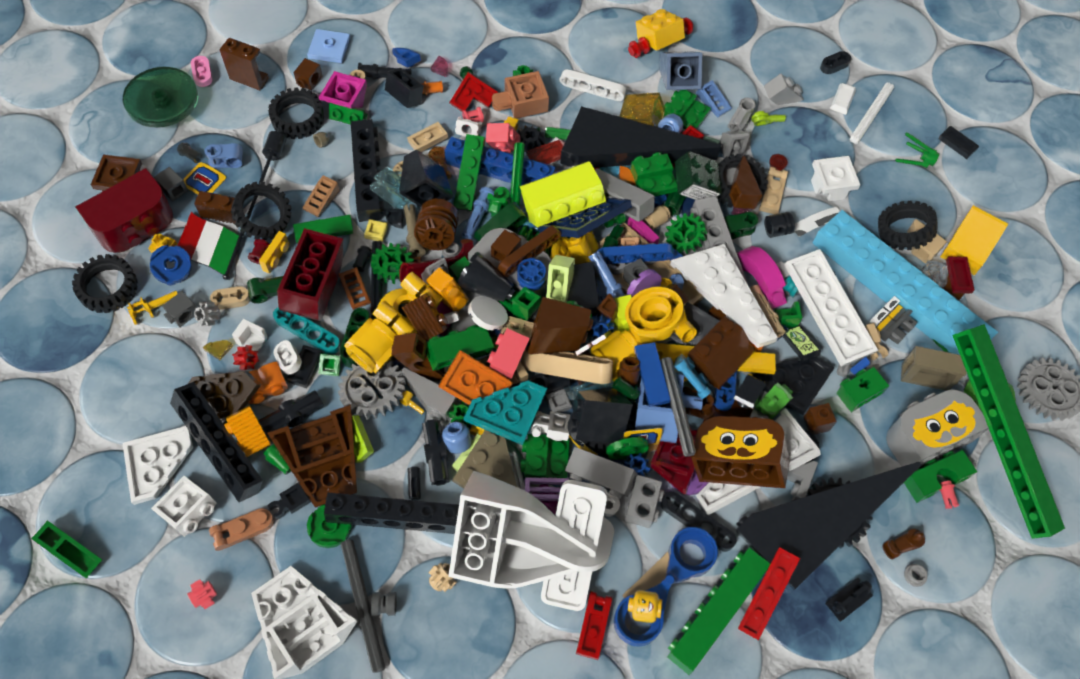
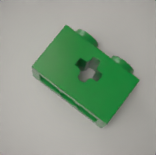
M875 367L869 370L863 369L852 380L847 378L840 383L841 387L836 394L851 413L881 396L889 387Z

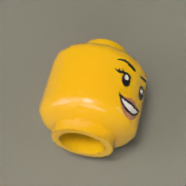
M638 590L634 598L629 597L628 611L632 612V617L635 621L654 623L657 618H661L663 600L659 599L656 592Z

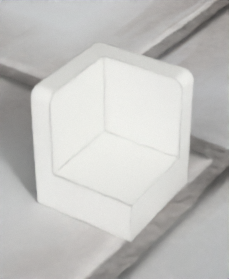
M245 319L241 321L232 334L237 345L243 347L251 345L252 350L258 352L268 339L264 328Z

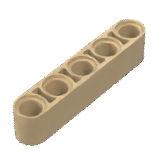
M526 346L521 357V363L526 371L598 384L612 383L613 361L611 359L583 354L576 355V353L571 352L531 355L527 354L529 346Z

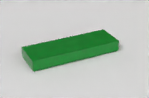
M350 215L293 224L296 243L299 242L304 228L335 237L354 234Z

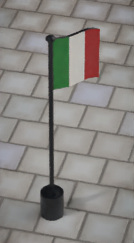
M270 131L262 150L263 155L267 158V162L259 183L264 181L270 162L281 157L287 138L280 132ZM258 195L253 197L246 216L248 219H250ZM191 212L178 246L188 253L191 261L208 266L222 274L224 280H229V274L244 233L240 232V235H237L229 229L201 219Z

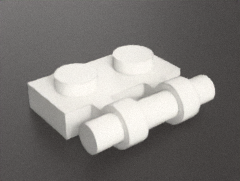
M538 411L531 425L532 435L539 437L543 432L547 433V437L555 441H568L569 431L567 426L571 415L550 411L549 415Z

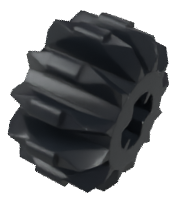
M525 125L524 129L519 128L520 142L525 145L524 152H526V155L528 156L529 153H532L535 156L536 152H541L542 147L545 145L544 132H541L540 127L534 128L533 125L531 127Z

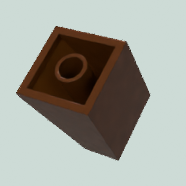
M543 297L534 321L527 354L578 350L581 343L586 342L588 331L592 327L591 310Z

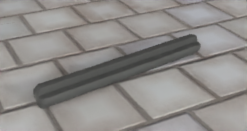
M670 357L662 358L660 363L671 399L670 403L683 454L685 457L693 456L696 453L673 361Z

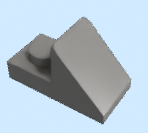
M812 461L788 472L787 480L794 483L790 493L793 495L792 501L806 497L818 462Z

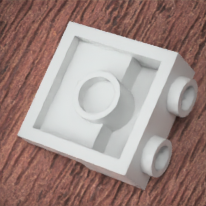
M183 476L151 509L185 537L188 533H193L197 529L198 523L205 516L213 513L217 502L208 493Z

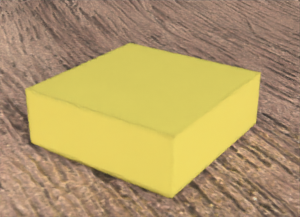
M369 219L364 233L365 239L383 242L388 229V223Z

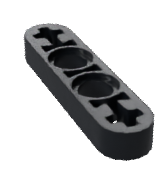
M669 491L663 495L661 507L673 518L686 527L701 528L703 523H710L713 531L709 534L712 537L717 532V529L720 531L714 539L719 550L727 552L735 546L736 536L728 528L676 492ZM674 499L675 505L668 506V500ZM682 504L683 507L681 508L680 512L677 513L676 511L678 507H680V505ZM691 510L695 518L687 520L683 516V512ZM727 536L729 538V543L724 545L722 544V538H725Z

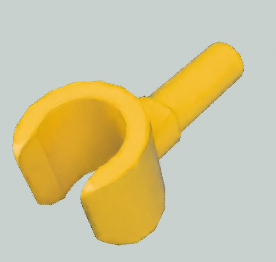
M407 390L402 392L404 397L400 399L402 405H409L420 414L425 412L424 409L411 401L413 397L411 392Z

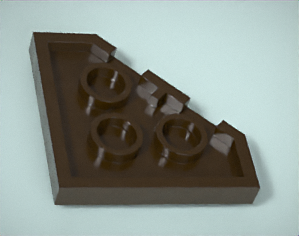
M248 371L195 376L187 383L194 382L223 424L228 423L226 417L245 408L262 385Z

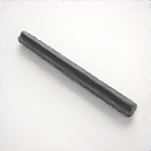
M348 539L341 542V549L371 670L373 673H378L385 670V663L371 614L354 541Z

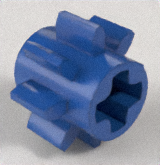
M600 314L598 317L593 315L592 336L596 335L599 337L605 332L614 329L615 324L610 323L611 320L603 314Z
M641 453L635 457L630 454V462H624L623 466L634 469L637 475L645 477L643 472L649 473L650 468L646 467L649 459L644 460L641 457Z

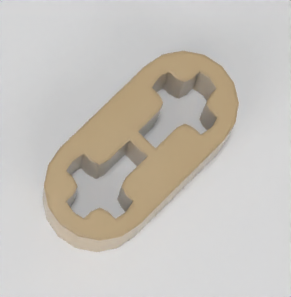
M232 287L215 290L212 292L210 300L215 302L219 309H229L246 306L250 302V297L246 288ZM240 294H243L242 299H238Z

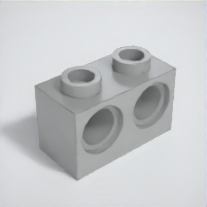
M641 475L636 476L624 521L650 528L652 522H657L659 510L656 509L657 502L662 501L664 490L661 489L662 481ZM643 489H650L653 495L644 494ZM638 509H645L648 515H640Z

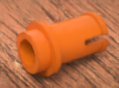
M424 81V83H421L424 86L422 94L428 95V93L443 92L442 81L428 83Z

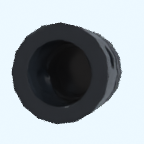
M790 212L765 217L764 226L768 237L773 238L794 233L795 222Z

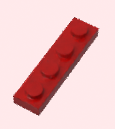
M779 547L738 627L739 630L759 641L800 560L799 557Z

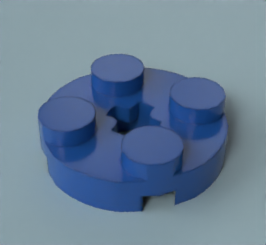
M161 246L152 253L150 258L152 275L158 281L170 286L185 280L192 269L188 253L179 246ZM167 261H169V262L175 261V262H176V263L174 264L175 267H174V268H169V269L166 268V267H167L166 262H167Z

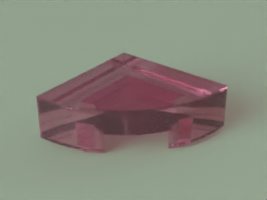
M438 56L431 66V71L447 77V61L443 57Z

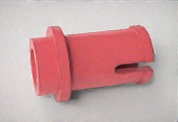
M951 481L939 483L942 487L940 491L945 509H951L952 506L954 508L959 507L960 505L954 491L955 484H952Z

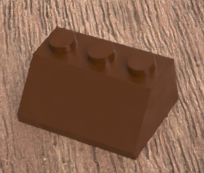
M724 316L688 353V357L694 362L695 370L699 374L703 373L711 385L720 389L755 352V349L742 327Z

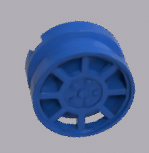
M535 258L525 259L519 264L517 270L519 285L522 288L534 289V291L540 289L545 283V265Z

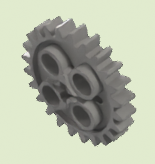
M1041 358L1039 361L1034 360L1020 372L1021 376L1018 378V381L1021 383L1017 388L1023 391L1019 396H1025L1026 399L1023 403L1031 404L1029 410L1037 409L1036 415L1042 412L1044 419L1051 416L1053 421L1058 418L1061 421L1066 418L1070 419L1080 412V382L1078 381L1080 375H1074L1075 369L1068 370V364L1061 366L1060 360L1055 363L1052 358H1049L1047 361L1044 358Z
M392 360L386 363L377 375L374 372L369 373L362 367L352 364V371L345 370L348 376H341L343 383L338 384L340 388L338 391L339 399L344 407L351 405V414L354 415L356 413L360 418L363 414L367 420L371 414L374 415L375 419H377L378 413L386 416L385 410L388 409L393 412L392 405L399 406L397 399L404 398L402 392L406 391L404 386L406 382L399 366H394ZM363 376L368 380L371 386L367 385L366 381L362 378ZM373 389H376V390H377L378 394L382 397V399H380V398L376 395V393H375V391H374Z

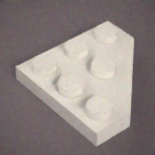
M186 426L123 443L130 498L133 505L156 499L193 449L191 433Z

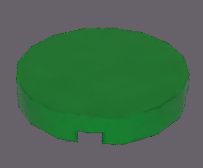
M642 437L622 439L607 446L606 453L611 460L627 459L626 456H630V454L635 457L640 453L642 455L649 449L648 441Z
M321 505L309 516L307 533L312 542L319 547H337L349 537L352 525L326 522L324 517L325 505Z

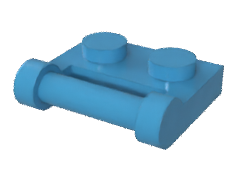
M683 354L678 356L674 367L678 372L681 371L697 390V394L701 399L708 396L711 390L708 388L707 383L709 381L703 373L699 374L694 367L696 366L690 357L685 358Z

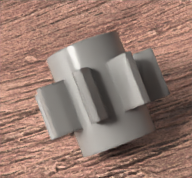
M208 301L200 302V307H197L194 312L195 319L200 322L201 326L215 325V320H219L221 315L220 309L215 305V302Z

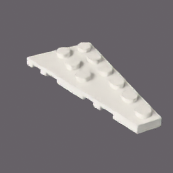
M725 244L671 260L670 265L674 269L677 268L682 273V277L687 281L690 280L697 287L696 290L717 310L720 309L728 319L741 326L748 339L757 348L777 341L778 337Z

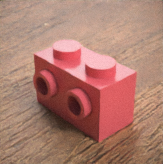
M487 123L486 143L495 150L511 154L514 151V144L521 141L520 135L509 123Z
M508 328L504 334L500 333L495 343L499 345L496 352H491L487 361L490 363L489 368L511 380L530 338Z

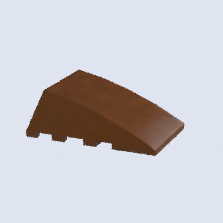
M351 405L330 411L331 415L291 429L289 426L267 433L315 508L326 504L327 492L350 495L357 493Z

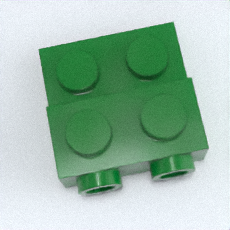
M680 90L673 93L671 103L667 102L664 105L663 112L664 116L667 114L678 115L683 121V129H687L691 125L698 130L709 115L711 108L697 101V95L687 90Z
M657 152L651 157L644 158L639 156L632 161L630 171L637 188L654 195V197L678 191V185L672 173L673 166L668 154Z
M528 434L527 439H525L522 445V452H526V459H521L520 472H525L524 480L525 477L567 478L565 469L568 464L569 440L555 441L549 439L547 435L534 437L532 434Z

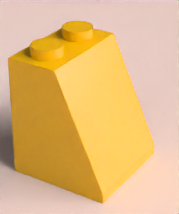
M973 205L958 225L940 257L945 260L948 256L967 257L971 274L975 276L1005 231L1008 223Z

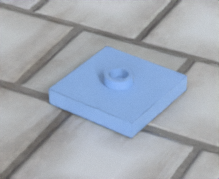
M316 29L307 53L308 59L342 63L350 41V34Z

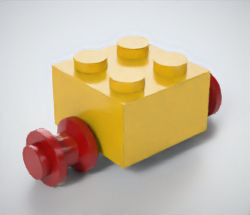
M659 9L654 14L643 16L642 19L636 21L638 43L631 41L628 51L635 58L640 57L641 52L644 54L649 53L650 47L658 51L684 39L685 34H691L694 27L693 22L687 17L682 19L665 9Z

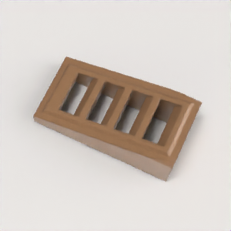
M323 175L302 207L303 210L320 217L340 191L338 183Z

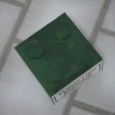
M691 151L675 161L679 195L699 200L717 197L722 194L717 161Z

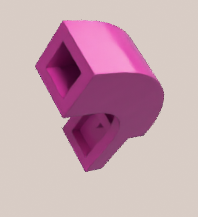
M755 246L736 252L742 270L749 272L756 279L770 307L774 309L786 304L783 287L786 284L778 266L770 255L763 249Z

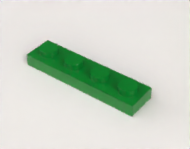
M466 134L454 200L456 209L473 212V203L475 201L486 140L483 136Z

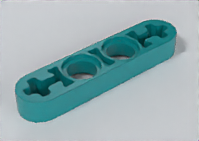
M279 307L274 310V320L282 328L322 350L324 353L337 354L340 351L341 344L336 335L303 316L280 311ZM280 314H281V315H285V314H286V316H287L288 319H286L285 317H281V318H280L279 315H280ZM297 322L304 323V326L301 329L293 328L294 324ZM314 331L320 332V336L316 339L309 337ZM324 339H326V341L330 344L334 342L335 346H329L328 348V345L324 341Z

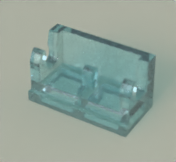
M386 166L374 176V179L377 181L371 184L370 189L393 207L400 209L412 202L399 193L401 177Z

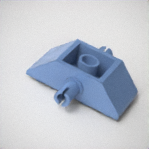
M674 367L684 407L701 410L703 399L699 396L684 395V374L681 371L678 372ZM641 378L640 387H638L640 395L635 400L638 403L635 430L662 428L660 441L676 443L678 431L671 403L649 407Z

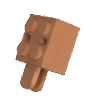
M539 71L505 78V92L495 93L492 96L493 109L496 111L511 109L514 118L548 112L549 96Z

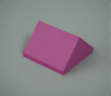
M334 71L321 92L319 100L351 109L362 108L367 81Z

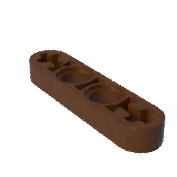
M551 225L503 259L498 266V270L506 277L512 275L518 270V266L523 260L535 258L556 243L561 236V231L554 225Z

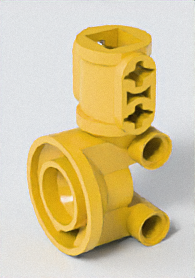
M410 272L400 285L403 288L392 290L381 299L378 307L373 312L376 319L372 320L369 318L344 345L347 354L352 360L369 373L374 372L377 374L392 358V345L396 335L417 333L408 317H404L399 313V305L407 304L424 293H428V296L431 295L435 299L437 306L443 300L437 292L414 272Z
M650 287L635 294L626 306L625 317L629 330H624L623 332L620 330L614 331L607 338L595 344L591 348L590 353L591 356L607 358L613 361L612 380L615 381L618 378L619 365L623 358H636L634 346L655 342L659 359L661 360L663 351L657 346L656 341L665 340L674 332L686 343L694 339L697 330L687 320L682 299L675 291L666 287Z

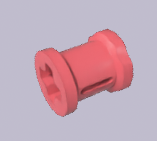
M477 107L476 110L462 111L463 119L484 122L481 107Z

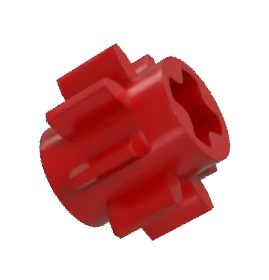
M246 345L245 347L238 346V351L232 354L235 361L233 365H240V370H247V368L255 369L254 365L260 361L257 355L258 351H253L251 345Z

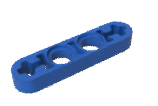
M666 243L603 247L597 250V252L600 251L606 264L632 263L640 258L643 262L666 261L674 256L672 245Z

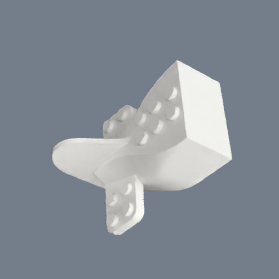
M473 471L460 496L448 577L496 588H518L543 581L541 599L544 603L574 611L582 610L586 605L592 571L602 568L608 562L614 537L613 525L608 519L603 517L608 497L606 489L594 484L566 480L560 490L555 516L530 493L487 474Z

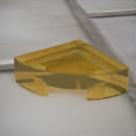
M227 340L209 342L203 349L220 361L233 347V344Z

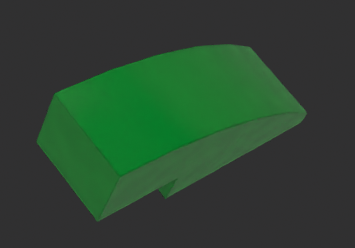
M48 520L31 538L86 579L102 561L101 558Z

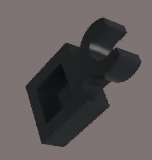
M298 482L280 493L279 495L282 500L272 501L268 504V508L270 511L274 508H279V511L273 515L277 520L284 516L286 510L289 509L291 514H293L311 501Z

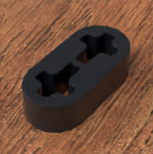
M840 51L825 57L821 63L820 70L825 74H833L848 67L851 55L848 52Z

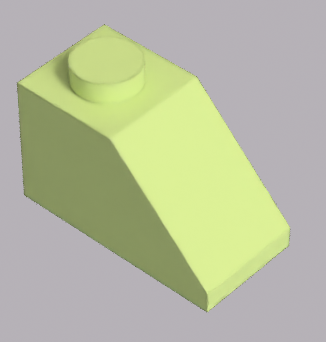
M561 255L554 256L549 264L546 298L564 303L567 302L574 274L575 258Z

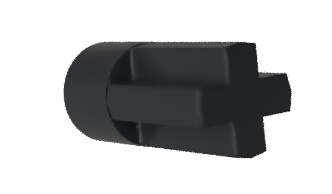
M410 467L407 469L409 499H421L420 468Z

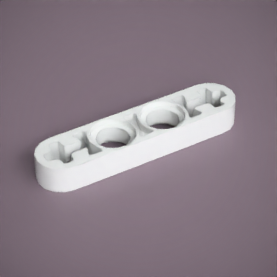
M568 69L562 72L559 79L561 84L566 87L614 101H622L627 92L626 88L621 84Z

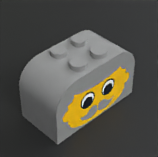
M947 390L938 395L932 393L925 397V401L921 403L915 401L908 405L907 410L901 413L900 417L889 428L886 440L888 447L901 466L919 461L922 464L920 467L933 459L937 460L950 451H955L974 442L989 428L982 411L969 395L958 390Z

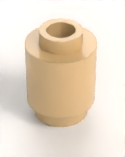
M657 206L654 208V212L642 221L654 230L668 221L670 212L666 206Z

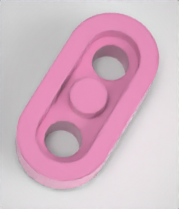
M205 56L194 57L191 60V68L195 84L199 87L209 86L213 81L209 60Z

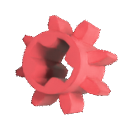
M199 579L190 585L192 591L187 594L195 608L201 606L207 609L215 604L213 598L217 596V593L209 580L204 583Z

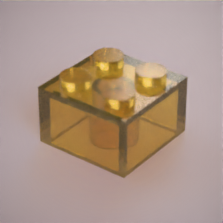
M660 92L626 95L619 117L658 127L665 109Z

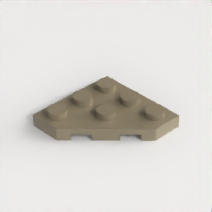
M485 430L452 480V482L464 489L473 471L517 487L506 439Z

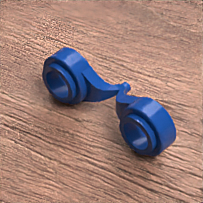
M688 527L682 529L674 536L669 546L666 578L660 584L645 590L656 592L659 599L663 600L661 618H657L654 623H650V628L646 633L641 635L634 634L625 625V615L629 612V597L634 598V595H630L620 602L615 611L613 621L615 631L622 641L636 647L652 643L662 630L667 596L672 584L683 582L692 577H700L712 568L717 559L718 548L714 538L707 531L697 527ZM688 543L697 545L702 550L703 562L696 566L686 564L681 559L680 547Z

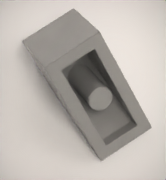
M741 130L723 132L719 143L721 144L723 157L741 154L742 158L750 137L749 133Z

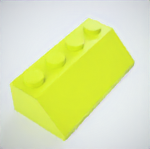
M589 161L520 186L529 222L536 227L606 202L602 182Z

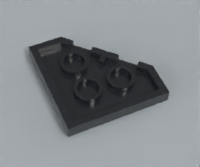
M814 357L805 361H798V359L782 361L776 364L775 374L755 373V375L769 381L765 390L767 393L775 384L779 383L781 386L785 384L793 392L791 395L793 398L787 406L804 415L834 367L820 358Z

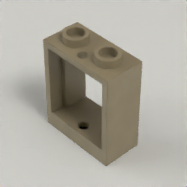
M919 346L912 350L901 366L902 382L945 391L951 390L967 374L960 355Z

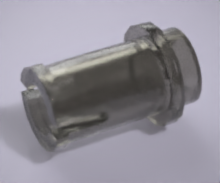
M182 142L177 147L180 156H185L194 163L200 162L201 159L197 156L202 158V153L191 148L190 144Z

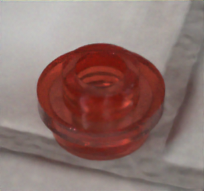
M774 154L769 160L770 166L775 167V170L779 171L785 169L788 163L786 157L781 154Z

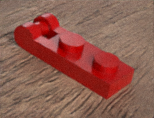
M590 591L576 655L594 660L599 659L612 602L611 596L606 595L602 597L597 595L596 592ZM594 604L603 606L602 611L594 609Z

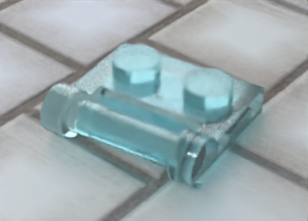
M585 382L573 387L568 386L564 389L569 400H574L577 397L578 391L612 387L613 382L609 384Z

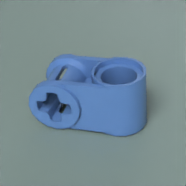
M211 144L205 148V155L209 158L208 164L214 169L239 168L242 166L243 148L239 144Z

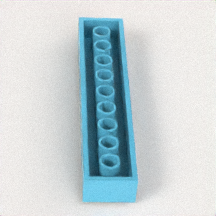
M841 210L818 231L813 241L816 247L821 249L822 252L884 302L888 303L894 296L900 300L899 305L905 310L913 311L910 316L917 322L915 327L930 339H934L940 345H943L948 350V353L960 355L952 336L953 334L983 324L986 326L990 339L998 333L993 327L845 211Z

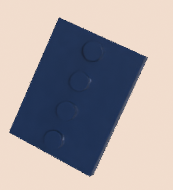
M605 197L606 202L542 225L538 227V230L541 233L551 225H554L561 231V237L580 238L631 208V200Z

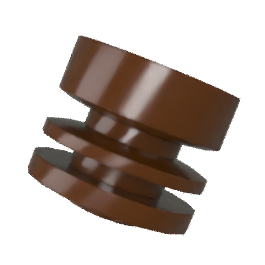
M436 198L422 204L414 228V236L417 242L430 250L439 251L448 248L454 241L459 221V213L456 207L451 202Z

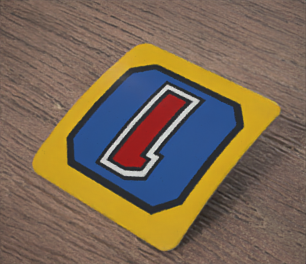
M200 162L187 174L183 181L187 189L198 195L199 191L213 193L226 179V176L213 167Z
M662 428L624 432L623 439L642 437L646 438L648 445H657L662 436Z

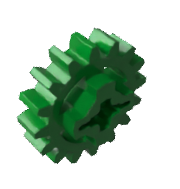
M684 213L682 218L677 215V220H670L672 225L666 226L668 230L665 233L666 241L679 253L684 250L688 254L689 249L695 252V247H702L701 241H706L705 234L708 233L705 228L706 225L700 216L695 217L694 213H691L689 217Z
M389 243V247L383 244L382 250L376 248V254H372L371 268H373V274L378 275L379 280L385 278V283L392 280V283L395 284L396 279L400 281L399 271L403 263L402 260L414 262V259H412L411 252L407 253L406 247L400 249V244H397L396 247H393L392 243Z

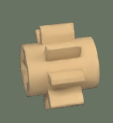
M439 563L438 566L434 565L428 572L432 575L429 578V583L433 589L446 592L448 589L451 590L457 583L454 578L448 577L450 564Z

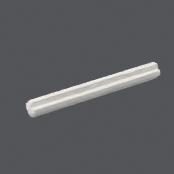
M888 82L884 85L851 135L850 142L854 144L859 143L893 91V84Z

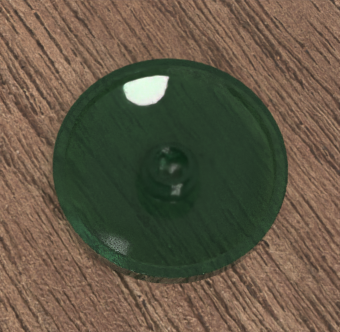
M156 67L145 70L130 80L124 89L122 100L126 112L138 124L156 128L166 127L182 121L191 114L198 102V90L194 80L186 72L173 67Z

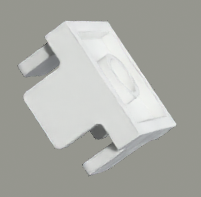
M849 156L814 160L812 166L815 172L811 182L816 195L820 194L821 191L823 194L829 193L828 201L845 199L849 191L859 189L860 183Z

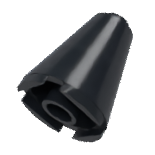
M476 252L469 261L471 263L468 267L465 266L458 285L461 289L502 302H505L507 299L510 301L516 292L513 289L514 284L481 253Z

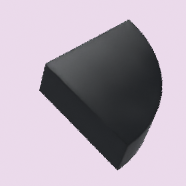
M385 209L387 221L392 226L402 229L404 210Z

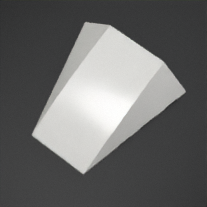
M292 566L251 593L257 617L261 624V632L266 643L267 655L271 662L274 679H284L299 675L310 669L343 645L357 623L351 615L347 614L339 605L329 599Z

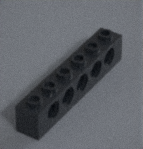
M372 119L350 121L359 222L369 221V219L382 220L381 212H384V202L380 201V197H383L382 185H379V182L382 181L381 170H377V167H381L380 156H376V152H379V143L375 141V138L378 137L377 126H373Z
M191 382L174 389L170 402L171 406L238 503L258 494L263 483L262 478L232 435L228 433L224 424L196 384Z
M327 492L324 517L328 523L455 534L459 505Z

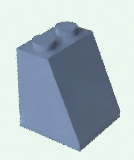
M660 52L659 70L666 90L701 89L702 52Z

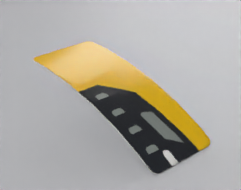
M569 433V438L579 449L598 455L580 440H575Z

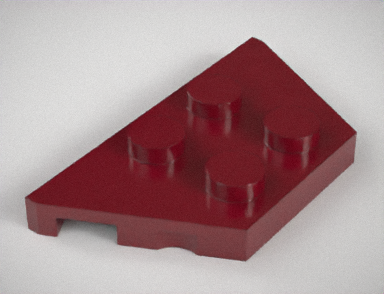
M691 430L694 443L698 430ZM677 435L676 443L659 442L651 461V468L681 493L686 494L695 473L691 456H684L679 435Z

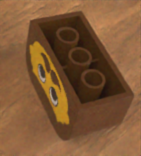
M717 416L706 420L700 425L694 443L696 453L691 456L699 482L786 488L790 458L784 430L779 423L771 419L758 417Z

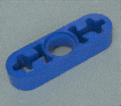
M737 371L727 381L731 387L722 386L720 389L715 387L714 405L721 411L730 410L735 401L733 398L736 390ZM723 395H726L725 402L722 399Z

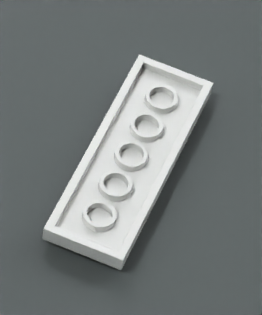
M821 249L785 263L784 266L841 367L878 351Z

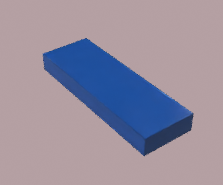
M655 342L634 346L636 359L639 360L640 374L649 407L670 403L671 399Z

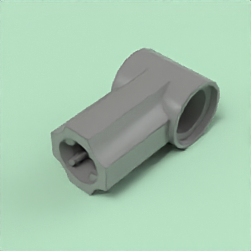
M747 97L740 100L739 106L728 124L730 131H743L748 120L751 119L755 108L753 99Z

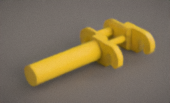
M177 291L148 303L142 297H140L141 301L134 304L129 302L127 308L135 325L138 324L136 314L144 310L149 312L151 318H153L154 315L151 310L165 304L178 294ZM143 305V308L134 311L133 308Z

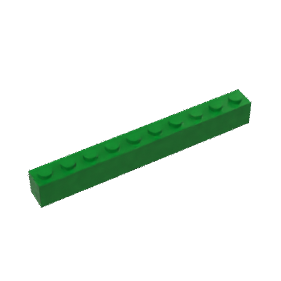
M985 324L953 334L955 344L1031 538L1051 537L1065 529V526Z

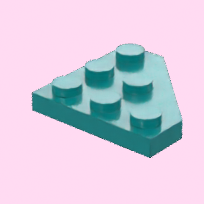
M525 381L518 386L508 387L493 392L492 395L473 399L464 416V421L523 445L547 392V388L530 381Z

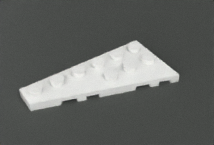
M784 408L780 412L781 415L775 421L784 430L790 458L788 470L790 472L818 457L821 453L820 449L789 411ZM708 483L696 497L706 514L710 515L761 486Z

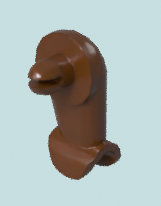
M910 529L896 539H890L883 543L882 548L887 557L893 560L902 553L921 548L925 544L924 533L918 529Z

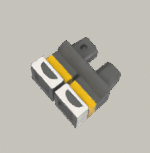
M895 296L868 324H875L884 342L889 338L896 344H899L907 335L899 327L901 326L909 333L916 326L917 322L910 316L913 311L905 310L899 305L900 300Z

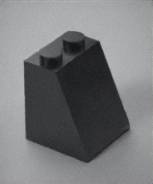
M417 149L404 156L399 189L401 195L420 207L431 199L436 198L447 201L453 198L450 184L442 166Z
M593 262L574 265V274L567 302L576 301L578 305L590 309L592 317L600 313L596 309L600 305L594 265Z
M612 387L578 391L577 397L573 401V413L568 421V431L575 440L608 443L622 440L633 404L622 393Z

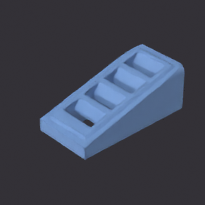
M713 80L696 91L699 99L711 108V111L717 118L732 109ZM720 106H723L724 108L719 111L718 108Z

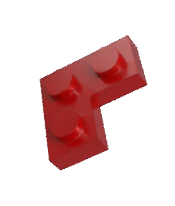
M468 72L449 104L462 112L467 109L472 99H475L488 108L492 102L493 94L498 92Z

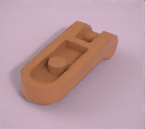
M261 508L221 525L218 524L210 527L209 533L211 537H214L215 542L213 545L215 550L226 549L268 531L273 526L274 518L270 511ZM229 532L230 537L223 538L222 534Z

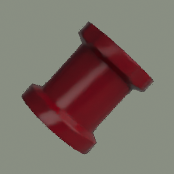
M255 239L253 243L254 248L249 253L248 259L260 265L259 260L270 244L263 239Z

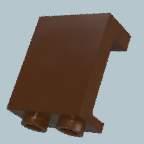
M228 38L219 49L230 80L259 91L269 80L268 74L258 69L256 57L260 53L259 48Z

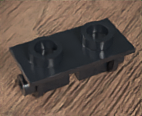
M857 578L825 604L841 622L873 596L870 591L872 585L868 581L863 582Z

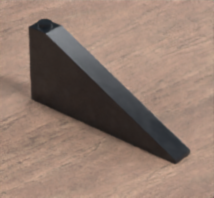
M581 106L561 150L560 164L572 167L589 161L593 168L629 166L636 157L643 156L648 158L657 152L668 154L671 163H676L677 160L688 152L711 160H717L721 144Z
M919 461L759 511L751 514L749 517L745 515L736 523L738 526L736 532L758 555L770 564L779 547L799 557L800 560L788 582V585L795 590L922 464Z

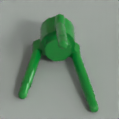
M906 132L905 136L921 147L907 142L906 145L921 152L920 159L923 161L895 159V161L919 165L928 168L929 165L934 166L940 153Z

